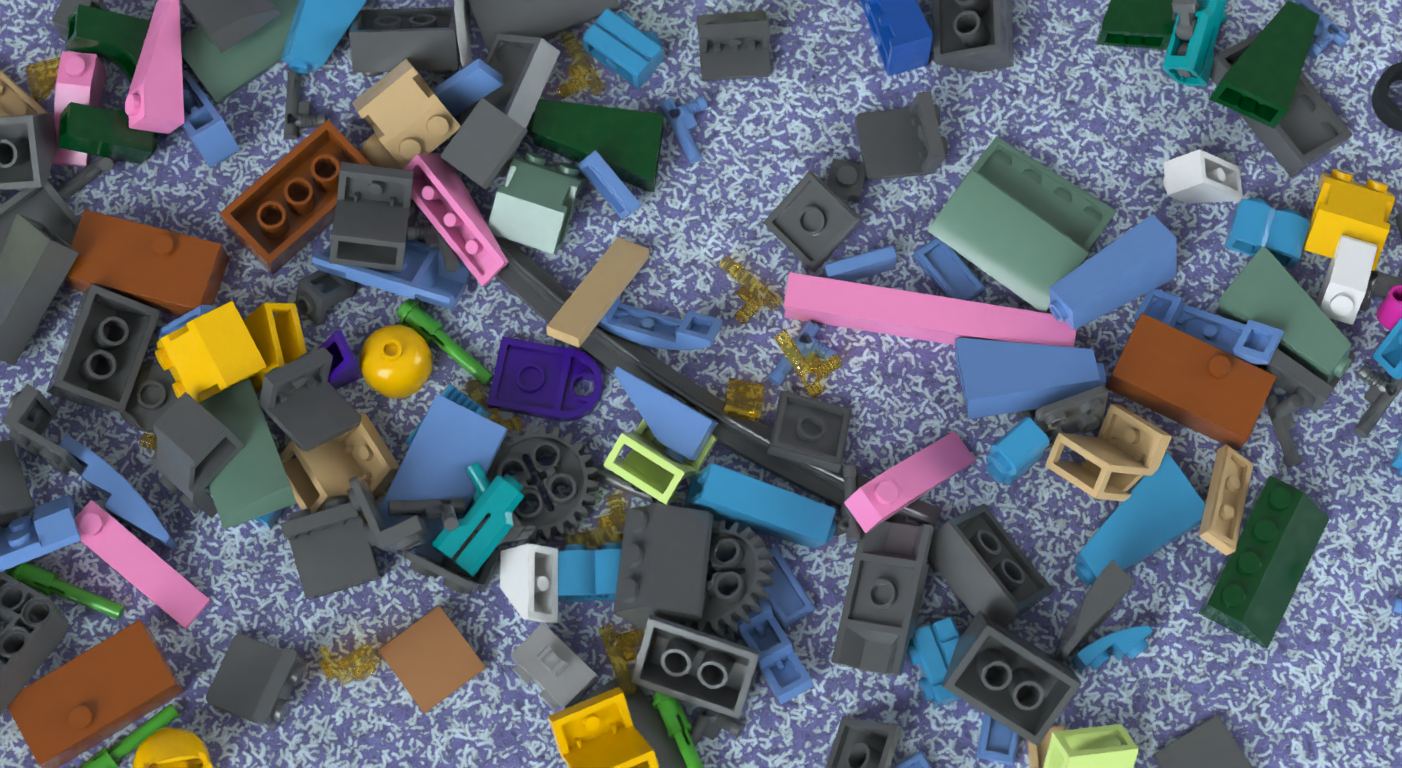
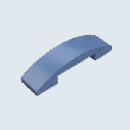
M1157 289L1146 293L1134 316L1137 321L1141 313H1144L1250 364L1268 365L1284 335L1281 329L1250 319L1247 324H1243L1187 306L1182 297Z
M620 295L597 326L618 337L649 347L667 350H696L711 346L722 327L723 320L688 310L684 319L681 320L620 303Z

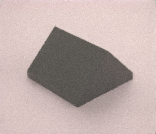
M481 98L440 157L481 187L487 189L528 130L487 100Z
M842 717L825 768H890L902 728L898 725Z

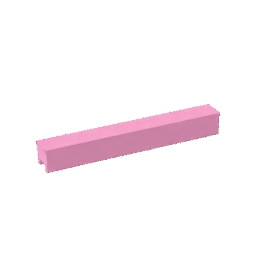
M789 272L783 308H785L784 318L807 322L812 321L814 323L955 345V339L971 338L1074 347L1076 330H1073L1065 321L1059 322L1053 314L791 272Z

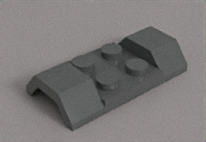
M884 521L867 533L861 528V540L857 543L831 662L867 672L889 676L902 675L909 640L914 637L929 568L926 561L934 529L932 525L911 526Z

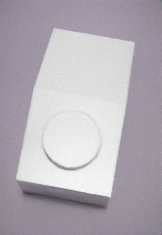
M1200 149L1163 162L1165 173L1163 184L1169 197L1184 203L1229 202L1243 199L1240 169L1237 165Z
M1341 234L1317 296V305L1328 318L1351 325L1354 324L1367 290L1377 250L1376 244Z
M528 543L501 551L500 588L524 620L550 624L558 623L557 548Z

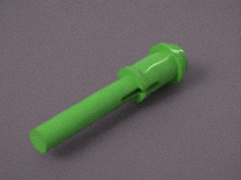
M410 298L400 306L396 315L400 317L399 322L402 325L407 323L427 343L433 341L484 386H487L493 380V374L442 331L444 326L421 308L422 304L419 300L414 302Z
M30 561L9 568L7 571L8 576L34 590L44 593V595L57 594L118 620L124 612L125 606L58 579L59 574L30 564Z
M656 692L653 695L654 702L652 706L654 709L659 710L669 738H675L687 768H704L689 734L692 726L688 722L679 699Z
M169 704L109 750L103 747L101 751L78 768H118L119 764L117 762L136 749L155 731L164 728L179 717L180 714L172 704Z

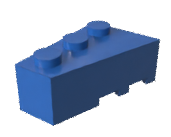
M860 0L888 77L928 65L930 52H933V33L916 0Z

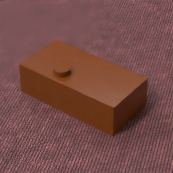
M327 119L222 210L220 216L227 229L273 275L334 221L341 162L372 165Z
M84 209L71 244L79 252V255L64 281L72 290L84 292L93 284L160 310L163 313L181 317L202 304L213 306L229 257L221 243Z
M1141 313L1105 387L1239 451L1248 440L1277 376Z
M139 619L22 689L7 708L38 765L42 768H59L182 694L185 690L150 628Z

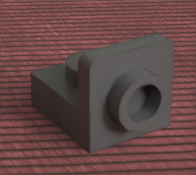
M318 270L299 280L295 300L296 307L304 316H307L318 326L324 323L327 308L354 295L356 284L346 278Z

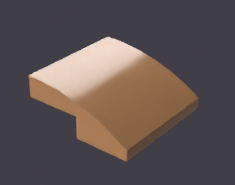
M440 605L434 607L377 649L424 714L486 668Z

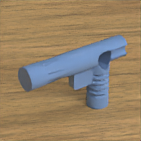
M1289 0L1320 15L1313 35L1315 39L1311 42L1307 53L1309 57L1316 58L1332 41L1342 47L1349 40L1350 36L1306 0ZM1328 29H1331L1335 34L1329 33Z
M703 96L692 100V102L689 101V103L676 107L672 98L662 101L660 106L690 164L700 161L703 157L689 131L697 128V122L693 113L696 114V112L699 113V110L703 111L708 108L706 100ZM671 113L680 114L676 119H672L670 116Z
M812 321L806 323L768 377V380L779 387L797 361L807 366L813 357L817 355L831 365L836 358L838 352L823 345V343L814 338L820 328L812 323ZM803 336H807L810 343H802L800 340Z

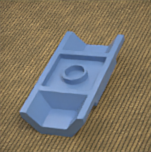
M406 240L402 272L330 264L331 242L323 255L315 253L312 257V264L317 270L340 276L365 286H372L392 292L398 296L415 299L417 296L420 301L454 310L459 302L470 276L469 269L458 256L460 268L455 272H448L439 247L429 248L426 243L415 240Z
M70 494L35 507L33 517L30 518L28 515L19 517L10 522L8 527L0 530V572L81 541V535L75 521V517L81 510Z

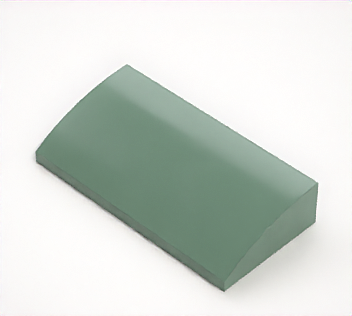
M270 0L278 9L280 15L223 53L218 50L199 26L181 37L182 61L216 104H219L281 62V55L298 0Z
M997 136L971 168V170L977 171L1088 251H1091L1116 213V210Z
M974 169L970 171L927 230L1043 313L1050 311L1049 287L1083 264L1091 253Z
M251 379L229 387L200 403L202 407L225 425L245 445L208 485L223 529L297 504L262 408L259 406Z

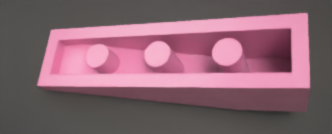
M158 0L125 102V112L129 115V128L170 134L185 123L179 0Z
M441 153L417 154L403 169L414 171L411 198L481 286H486L508 263L507 258L462 179L450 164L440 157Z
M953 431L861 486L844 504L863 531L867 533L974 463L976 459L958 434Z
M91 500L75 517L81 535L80 542L185 629L191 625L211 602L208 597L94 501Z

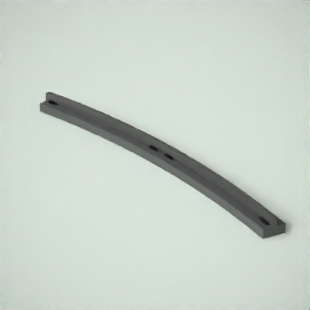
M498 237L496 241L507 258L508 263L507 267H503L495 277L543 320L549 323L572 293L536 264L515 243ZM596 325L579 347L611 373L618 366L665 393L671 391L686 401V405L699 412L702 411L718 422L712 433L718 437L717 443L798 488L841 508V504L844 502L842 465L839 473L767 454L771 428L706 391L635 342L618 337ZM858 473V489L872 479ZM917 499L885 521L915 526L905 522L906 517L935 527L941 509Z

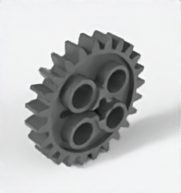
M528 424L525 426V435L520 436L513 429L511 430L513 440L507 442L505 439L501 444L502 449L497 452L486 476L491 483L497 475L503 478L510 470L519 469L523 471V475L518 482L523 486L520 492L525 497L512 513L518 518L521 526H535L534 532L530 535L533 544H536L539 534H544L547 542L550 543L552 541V532L557 531L560 536L565 538L566 531L564 527L566 525H570L577 530L579 526L576 517L580 516L588 519L589 514L584 505L596 504L595 498L588 493L599 490L598 483L590 480L598 476L597 468L588 467L594 461L592 454L582 455L586 449L583 442L572 446L574 442L573 433H568L562 439L558 426L553 429L551 434H547L544 424L540 425L538 433H533ZM552 453L557 456L555 462L549 466L538 464V460L543 454ZM526 455L530 457L539 479L544 484L546 493L554 506L552 512L547 510L537 486L533 483L531 474L523 461V457ZM560 485H569L573 488L571 494L565 498L554 496V491ZM527 501L539 503L538 509L532 514L520 512L521 506Z
M725 520L720 522L718 529L712 524L702 618L677 624L710 635L712 630H714L721 638L724 636L725 627L727 626L734 632H737V621L740 619L750 624L751 620L748 613L751 610L761 613L762 609L757 602L759 599L769 600L770 596L766 593L764 587L774 585L775 582L768 574L774 572L775 567L769 561L773 556L766 548V544L751 528L747 527L744 529L739 522H735L730 527Z

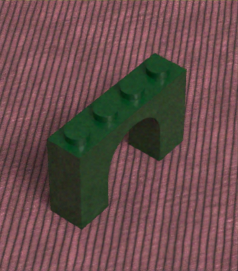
M78 4L68 17L65 50L97 54L98 57L113 62L125 73L131 85L151 21ZM70 102L60 114L57 148L142 164L151 153L154 154L156 151L158 134L151 131L129 128V115L126 114L125 108L108 110Z

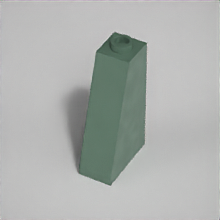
M1262 246L1219 298L1217 313L1220 316L1243 324H1247L1250 319L1283 330L1284 335L1277 349L1327 384L1334 376L1341 378L1352 362L1349 358L1352 346L1350 341L1267 248Z

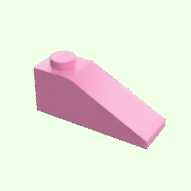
M62 51L55 83L54 121L57 145L60 114L70 102L100 108L107 71L97 54ZM58 148L53 164L87 167L90 154Z

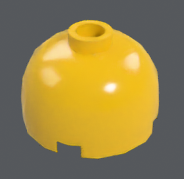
M401 324L386 325L375 330L364 341L360 351V370L367 385L372 390L390 399L406 398L417 393L431 375L433 356L426 340L413 328Z
M171 727L158 729L138 746L132 761L133 768H212L210 755L205 743L192 731Z

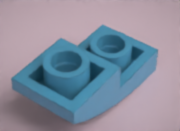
M1149 625L1111 633L1083 648L1073 657L1071 662L1081 673L1088 666L1094 671L1111 657L1107 652L1108 650L1118 661L1127 654L1131 659H1134L1149 646L1146 639L1153 630Z

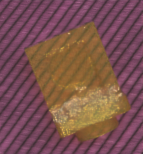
M369 642L336 662L325 645L318 649L323 656V659L318 662L329 681L337 678L342 686L355 678L357 681L366 679L377 670L375 665L381 662Z

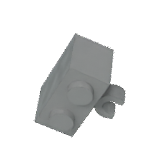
M543 622L511 654V658L516 664L512 668L515 674L527 685L533 680L543 690L539 694L541 699L554 711L559 706L562 709L571 707L598 682L597 674Z

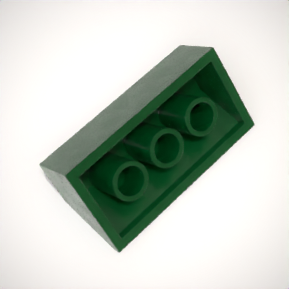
M1270 475L1260 486L1240 527L1236 551L1226 556L1198 614L1267 649L1329 518L1305 492Z

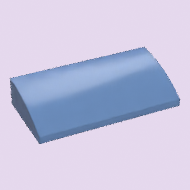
M436 394L379 508L387 528L413 516L425 519L431 534L423 537L425 544L413 549V551L442 563L445 557L430 546L444 528L442 519L426 518L425 515L389 516L388 501L464 499L466 514L473 502V495L477 489L465 468L479 462L483 471L487 474L509 429ZM456 514L457 519H462L465 514Z

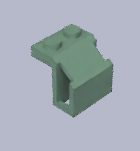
M526 152V155L513 159L505 186H499L488 227L493 235L554 254L562 249L576 196L585 190L588 179L584 174L579 173L580 169L577 166L567 163H559V166L547 163V158L543 155Z

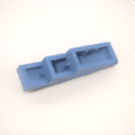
M66 434L59 446L68 451L78 463L87 467L81 478L89 486L109 497L103 507L116 519L174 551L177 543L159 516L131 484L99 455Z
M759 599L757 604L762 609L761 613L751 610L748 613L751 620L750 624L745 623L742 619L737 621V633L746 647L760 651L757 667L782 705L814 687V684L807 670L795 654L792 643L775 619L770 605L766 600Z

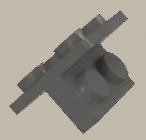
M765 11L697 16L701 76L703 81L771 76L769 20L766 19Z

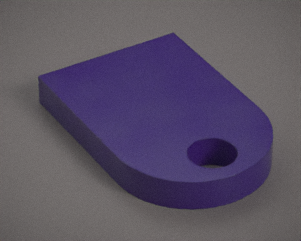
M502 336L487 406L489 409L556 421L570 422L579 420L590 414L601 399L603 392L601 371L596 362L582 351ZM581 380H589L594 384L595 388L589 396L582 397L574 392L575 384Z

